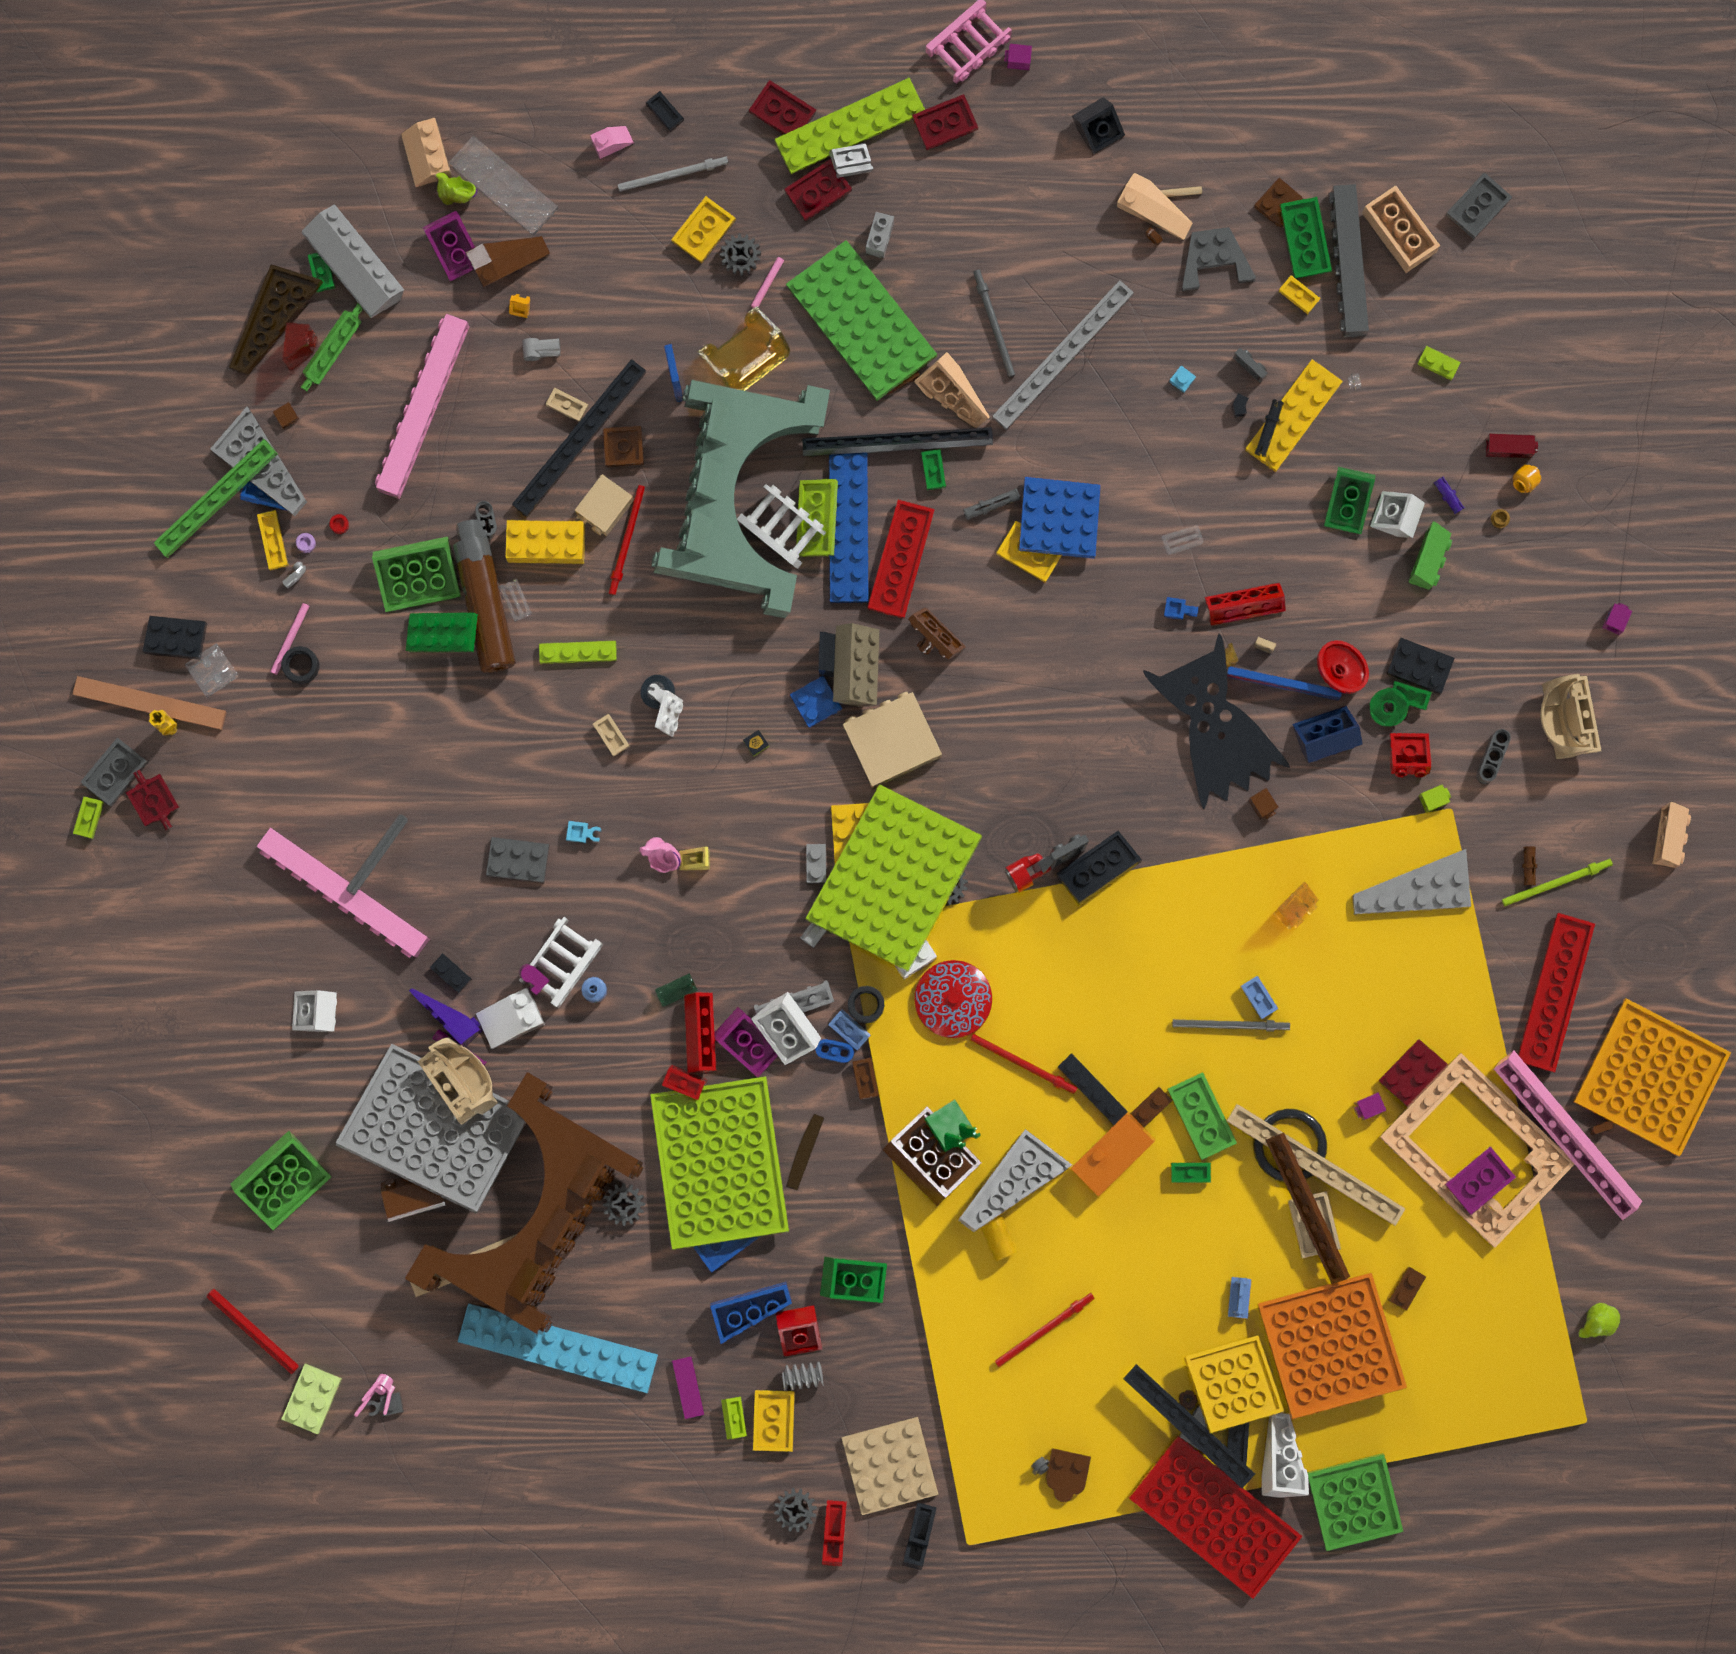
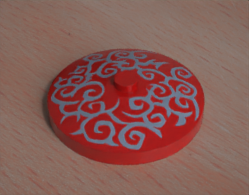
M959 960L943 961L929 968L920 978L915 991V1008L919 1019L931 1032L945 1038H962L977 1031L987 1020L992 1007V991L984 974L975 966Z

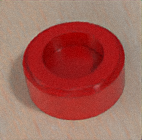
M337 514L330 519L329 526L334 533L343 534L349 529V521L344 515Z

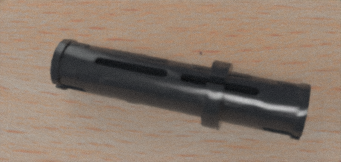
M1276 399L1272 400L1269 413L1265 416L1266 422L1255 454L1258 456L1261 454L1262 457H1266L1276 424H1279V416L1284 402L1280 400L1278 402Z

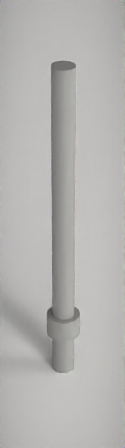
M727 156L714 160L711 158L703 163L620 183L618 188L619 191H624L706 169L707 171L714 170V167L729 163Z

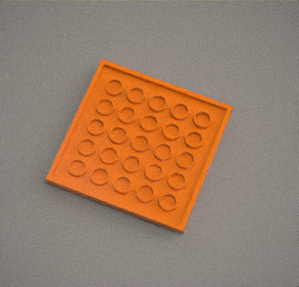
M1372 1273L1257 1304L1292 1420L1407 1388Z

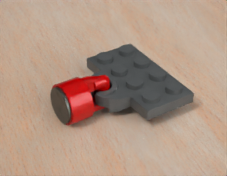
M1075 835L1069 839L1068 844L1065 846L1061 843L1052 848L1050 856L1042 858L1037 853L1033 856L1023 857L1006 866L1005 874L1013 889L1020 893L1033 886V880L1084 852L1089 840L1086 835ZM1031 866L1035 872L1032 876L1027 871V868Z

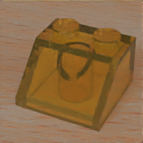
M1304 882L1273 914L1289 930L1293 926L1297 928L1304 921L1302 917L1306 913L1310 915L1318 907L1315 904L1319 900L1308 884Z

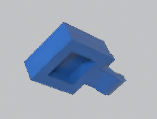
M1167 597L1164 617L1183 620L1184 614L1197 617L1198 607L1186 606V600Z

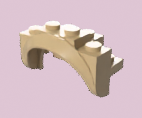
M1574 674L1543 683L1544 698L1541 704V723L1548 737V742H1551L1554 746L1556 759L1572 758L1581 754L1600 752L1601 745L1587 676Z
M450 1038L437 1041L428 1047L430 1052L417 1061L461 1125L477 1113L483 1115L498 1104L493 1096L492 1081L485 1066L471 1051L456 1043V1041Z

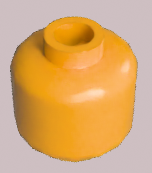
M1523 465L1513 475V486L1521 493H1530L1541 482L1540 471L1535 466Z

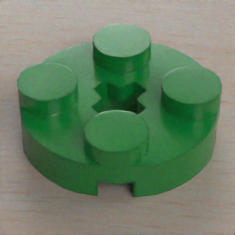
M1388 687L1379 690L1370 701L1371 717L1379 725H1398L1408 714L1409 703L1407 698L1397 689ZM1392 703L1394 711L1389 710L1386 712L1384 704Z

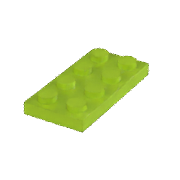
M836 479L800 480L798 510L802 508L810 515L807 518L812 522L814 519L823 525L822 530L826 533L823 536L817 531L799 553V557L834 556L838 480ZM804 519L797 527L796 545L811 527Z

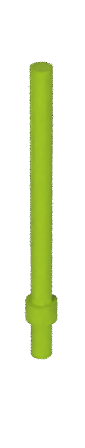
M1611 859L1597 864L1595 862L1591 863L1586 868L1504 898L1502 903L1505 907L1584 876L1598 874L1600 870L1613 866Z

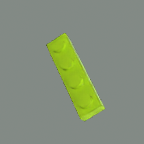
M616 641L539 644L540 664L617 661Z

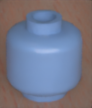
M588 978L582 984V995L591 1003L601 1002L607 995V986L600 978Z

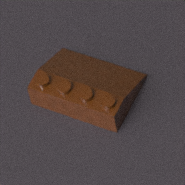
M926 1107L882 1150L938 1206L982 1162L966 1146L963 1148L953 1147L945 1152L924 1120L933 1114Z

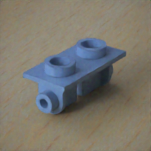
M1231 1277L1229 1317L1248 1319L1251 1279Z

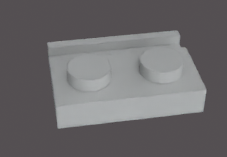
M866 144L831 149L829 152L837 178L868 173L873 170Z

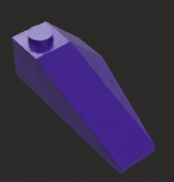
M413 988L409 990L462 1046L466 1047L482 1032L479 1028L481 1024L474 1017L470 1019L468 1016Z

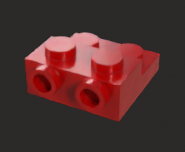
M1390 733L1391 754L1389 758L1391 774H1396L1397 777L1415 774L1418 778L1430 774L1432 766L1429 733Z

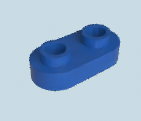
M829 1039L820 1040L815 1049L816 1054L820 1058L840 1063H847L854 1056V1050L849 1044ZM823 1046H828L829 1051L824 1053L822 1052L821 1048ZM842 1050H847L848 1055L846 1057L840 1055Z

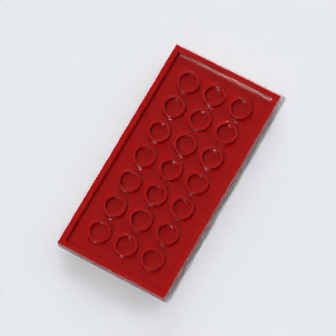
M1178 1435L1128 1497L1252 1599L1255 1598L1303 1537L1244 1488L1241 1489L1222 1470Z

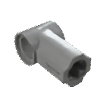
M527 338L522 340L523 358L525 361H537L542 357L561 356L559 339L539 340L537 338Z
M811 923L800 938L814 948L827 930Z

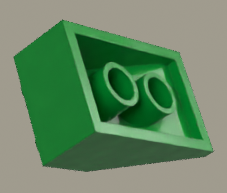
M1338 467L1324 526L1362 534L1375 482L1374 474Z
M824 1256L820 1296L833 1299L883 1303L887 1263Z

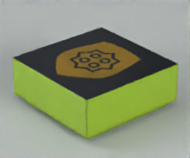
M759 730L743 739L744 744L753 757L769 747V744Z

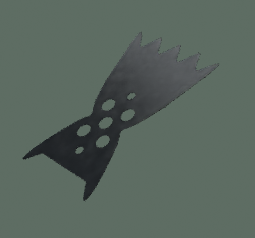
M1220 633L1217 636L1215 648L1212 652L1163 676H1157L1143 670L1149 682L1168 701L1191 717L1189 728L1190 755L1198 795L1203 809L1207 805L1210 791L1227 801L1231 781L1248 791L1252 771L1266 780H1270L1271 761L1290 768L1287 760L1260 727L1240 708L1226 700L1228 688L1224 642ZM1193 677L1198 678L1199 681L1197 684H1193L1191 682V679ZM1212 683L1217 684L1219 687L1218 694L1214 696L1207 692L1208 685ZM1193 694L1196 697L1197 702L1194 706L1186 705L1185 697L1187 695ZM1211 702L1214 705V711L1211 714L1203 712L1202 706L1204 703ZM1223 710L1231 712L1232 718L1230 721L1223 722L1220 719V713ZM1206 721L1209 723L1210 728L1206 733H1201L1198 730L1199 722ZM1220 732L1225 734V738L1222 740L1218 738Z

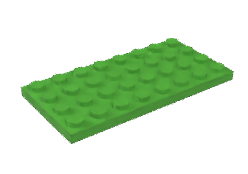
M847 240L786 283V287L876 401L937 357L934 349Z

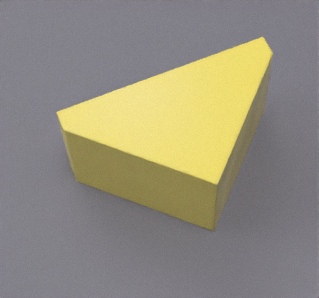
M708 847L679 851L681 856L680 870H710Z

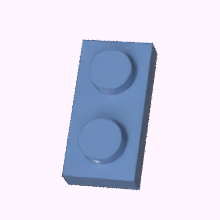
M1258 976L1240 986L1260 1019L1278 1009Z
M843 1009L828 1024L856 1050L860 1049L871 1036Z

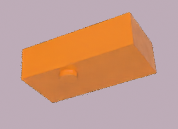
M1127 1112L1071 1169L1099 1197L1155 1142V1138Z

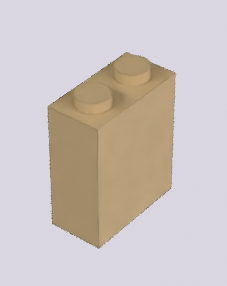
M602 474L575 509V513L578 515L576 518L579 521H583L584 524L589 523L593 526L591 529L598 535L604 534L607 537L633 503V496Z

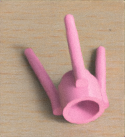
M380 1374L376 1382L362 1398V1404L354 1416L357 1417L375 1392L380 1395L387 1393L383 1414L386 1415L392 1393L395 1389L392 1386L393 1379L385 1374Z

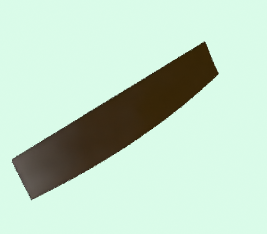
M814 1114L804 1133L787 1184L790 1188L796 1190L799 1188L824 1121L822 1116Z

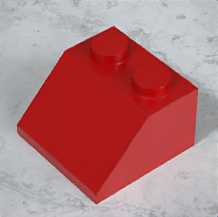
M814 1305L776 1312L778 1332L784 1357L822 1350Z

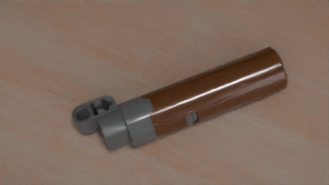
M481 501L475 507V520L457 523L456 531L459 542L453 545L462 589L465 594L467 612L478 614L475 647L480 670L484 673H493L512 668L516 664L489 544V540L496 533V521L492 505L487 501ZM484 508L488 511V514L482 515L478 510ZM486 521H488L487 528L488 530H491L490 533H487V530H484Z

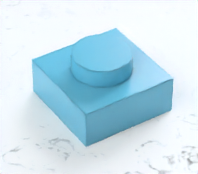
M1180 366L1169 382L1185 393L1196 379V376L1183 366Z

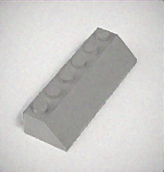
M335 204L320 212L302 230L303 236L370 318L401 301L404 292L403 287Z

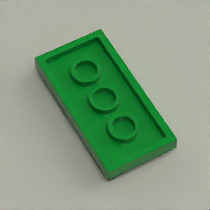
M1318 197L1280 204L1293 277L1298 279L1331 272Z
M410 613L405 651L474 652L478 614Z

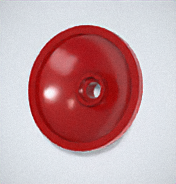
M1335 640L1326 643L1319 650L1317 656L1318 670L1330 687L1346 694L1356 693L1365 687L1369 679V668L1364 656L1358 649L1347 642Z

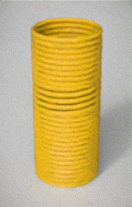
M1002 1214L981 1227L995 1261L1018 1252L1009 1231H1007L1008 1228L1001 1216Z

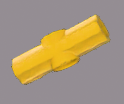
M153 710L149 714V722L163 736L173 735L177 732V723L164 710Z

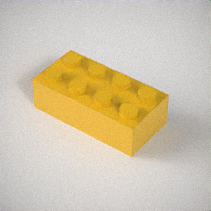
M507 520L506 559L508 563L584 564L585 524L583 521Z

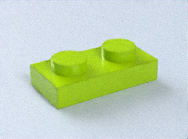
M1426 346L1418 365L1452 381L1461 362Z
M83 797L73 834L91 839L94 838L104 804L103 801Z
M741 1397L721 1400L727 1439L747 1436Z

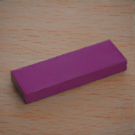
M692 1356L673 1360V1368L685 1419L704 1415Z

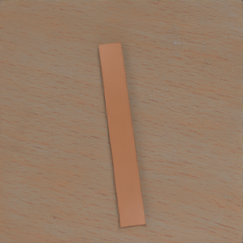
M77 676L73 690L74 696L146 713H151L153 710H164L172 719L218 730L223 729L227 714L224 710Z

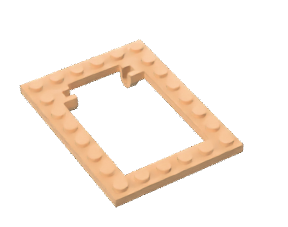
M1462 1053L1448 1065L1440 1076L1380 1136L1406 1164L1493 1248L1513 1230L1574 1165L1566 1153ZM1460 1082L1533 1150L1524 1161L1527 1164H1531L1537 1174L1504 1209L1495 1199L1491 1198L1472 1215H1469L1444 1185L1451 1177L1408 1137Z

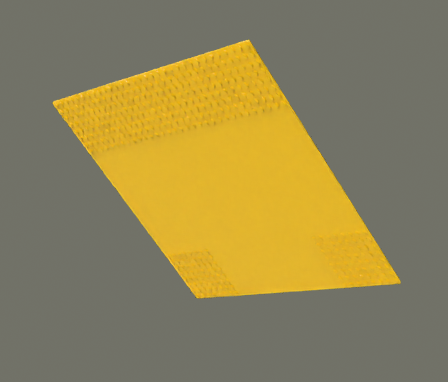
M1452 809L1438 810L1129 870L1081 905L1076 902L1063 884H1057L1020 893L1016 892L945 906L927 938V942L937 955V959L905 980L895 965L850 943L858 988L862 986L874 987L884 998L883 1014L878 1020L865 1025L867 1032L871 1035L868 1040L888 1143L926 1107L934 1113L953 1100H956L972 1127L977 1128L975 1130L976 1133L981 1134L977 1139L970 1137L962 1141V1143L965 1142L966 1147L982 1163L938 1206L892 1160L960 1513L968 1545L1144 1511L1128 1497L1181 1432L1123 1380L1135 1364L1143 1369L1179 1403L1178 1397L1181 1392L1191 1390L1196 1395L1184 1361L1185 1356L1259 1335L1285 1410L1283 1413L1290 1415L1257 1304L1331 1284L1318 1255L1306 1258L1301 1257L1288 1205V1200H1292V1197L1284 1182L1273 1179L1260 1168L1253 1150L1254 1138L1227 1122L1237 1144L1201 1160L1173 1101L1144 1127L1155 1138V1142L1099 1197L1070 1167L1003 1212L1001 1216L1006 1223L1007 1231H1009L1018 1252L995 1261L981 1228L973 1232L958 1220L1023 1131L1026 1129L1073 1166L1113 1125L1078 1088L1075 1094H1072L1062 1088L1058 1089L1052 1086L1053 1083L970 1041L973 1034L1056 1077L1058 1075L1064 1078V1081L1075 1086L1058 1068L1072 1053L1129 1113L1138 1107L1158 1087L1171 1098L1167 1090L1168 1088L1202 1072L1226 1120L1236 1104L1262 1120L1275 1111L1282 1109L1304 1111L1313 1116L1321 1124L1327 1139L1326 1160L1405 1208L1396 1226L1314 1175L1306 1179L1312 1194L1327 1191L1341 1247L1338 1251L1349 1272L1350 1277L1348 1279L1372 1273L1407 1388L1297 1419H1291L1296 1434L1295 1441L1298 1451L1301 1450V1460L1307 1472L1384 1453L1386 1463L1587 1422L1540 1203L1538 1202L1513 1230L1493 1248L1380 1138L1407 1107L1381 1085L1379 1079L1418 1039L1448 1065L1462 1053L1518 1107L1515 1093L1494 1070L1499 1061L1507 1056L1471 890V907L1354 914L1353 894L1462 851ZM959 960L975 966L984 974L992 991V1007L987 1020L977 1031L962 1038H945L931 1032L921 1022L915 1008V991L920 978L929 968L943 961ZM1256 976L1259 977L1278 1007L1276 1011L1263 1019H1260L1240 987ZM868 993L861 994L863 1015L870 1016L874 1014L878 1006L876 998ZM1173 1019L1251 1022L1274 1020L1275 1022L1290 1023V1030L1266 1032V1030L1172 1027ZM1462 1082L1408 1136L1451 1178L1488 1147H1491L1516 1176L1514 1180L1492 1197L1503 1209L1534 1177L1531 1164H1527L1524 1161L1529 1155L1527 1144ZM1379 1092L1386 1111L1362 1120L1361 1117L1358 1118L1354 1111L1356 1106L1354 1102ZM1287 1118L1279 1120L1272 1125L1317 1153L1318 1143L1313 1130L1303 1121ZM1263 1144L1266 1159L1274 1168L1279 1170L1269 1147ZM1171 1163H1211V1183H1171ZM1407 1267H1411L1426 1276L1408 1310L1405 1311L1390 1302L1389 1299ZM1231 1277L1251 1279L1248 1319L1228 1316ZM1090 1292L1095 1299L1084 1306V1310L1070 1316L1002 1366H997L995 1363L996 1359L1071 1307V1303L1076 1300L1079 1301ZM1199 1402L1195 1404V1408L1191 1410H1188L1187 1408L1185 1409L1192 1415L1197 1406L1199 1405ZM1269 1417L1249 1422L1246 1466L1255 1475L1243 1487L1246 1491L1262 1488V1469ZM1228 1429L1212 1433L1227 1447ZM1192 1446V1447H1193L1194 1449H1196L1199 1453H1201L1204 1457H1206L1209 1461H1211V1460H1210L1205 1454H1203L1200 1450H1198L1197 1448H1195L1194 1446ZM1052 1448L1091 1456L1085 1489L1080 1494H1073L1072 1499L1067 1502H1060L1055 1498L1054 1490L1049 1488L1046 1483L1047 1471L1042 1475H1034L1031 1465L1041 1457L1045 1460H1050Z

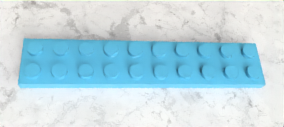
M469 1303L458 1338V1342L645 1393L649 1391L658 1354L555 1326H551L547 1333L536 1334L499 1311Z

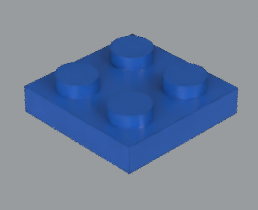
M824 676L790 694L808 728L842 710L839 703L833 702V692Z

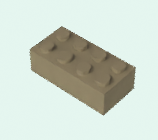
M854 623L836 626L833 702L857 707L877 705L880 629Z

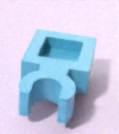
M569 821L566 840L586 843V839L590 838L594 842H599L600 838L593 837V833L595 831L601 832V828L592 827L588 829V823Z

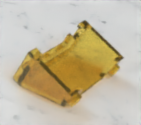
M758 306L746 314L744 320L746 327L719 348L710 343L697 351L700 358L724 387L744 391L784 361L790 354V347L782 331Z

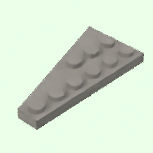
M246 407L210 450L233 468L263 439L267 440L271 446L272 444L250 409ZM278 455L250 480V482L294 516L307 503Z
M1466 849L1353 894L1354 914L1471 907Z
M1025 1129L958 1221L975 1232L1070 1168L1072 1164Z

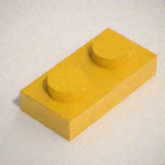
M1290 276L1278 291L1307 314L1320 301V297L1293 276Z

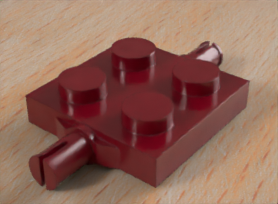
M140 770L134 772L133 774L138 784L135 788L126 792L143 824L147 826L155 821H161L165 831L173 827L167 816L180 807L162 775L158 774L153 778L145 779Z

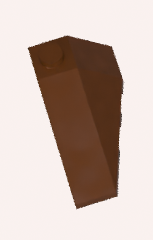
M539 236L485 243L467 251L466 254L484 287L550 254L543 237Z

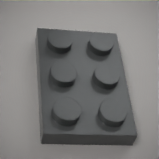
M1484 172L1450 208L1446 215L1469 236L1475 239L1512 199V196Z
M116 738L81 780V783L112 807L135 779L133 773L137 772V770L142 771L148 761L119 738Z
M492 837L486 875L544 883L550 845Z

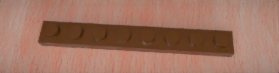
M1285 1133L1266 1139V1143L1331 1284L1348 1279L1350 1277L1349 1272Z

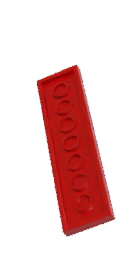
M1556 913L1518 1056L1528 1066L1552 1073L1556 1071L1595 923Z

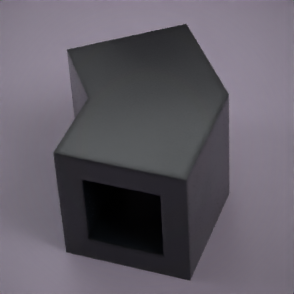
M1239 393L1232 405L1234 418L1246 416L1247 414L1246 404L1249 398Z

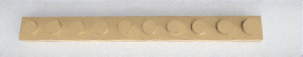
M1236 1104L1226 1120L1267 1147L1266 1139L1283 1133ZM1285 1134L1302 1169L1396 1226L1405 1211L1404 1207Z

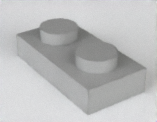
M806 844L807 883H825L826 844Z

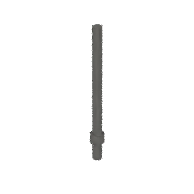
M980 269L975 270L973 274L977 283L976 289L984 303L1008 378L1014 377L1015 372L988 295L987 283H984Z
M1173 1019L1172 1027L1258 1029L1274 1032V1030H1290V1023L1275 1022L1274 1020L1251 1022Z

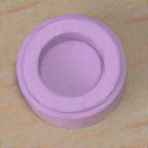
M303 533L297 537L296 546L301 552L310 553L314 550L316 541L312 535Z

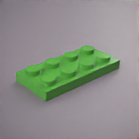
M1203 1072L1167 1089L1201 1160L1237 1144Z

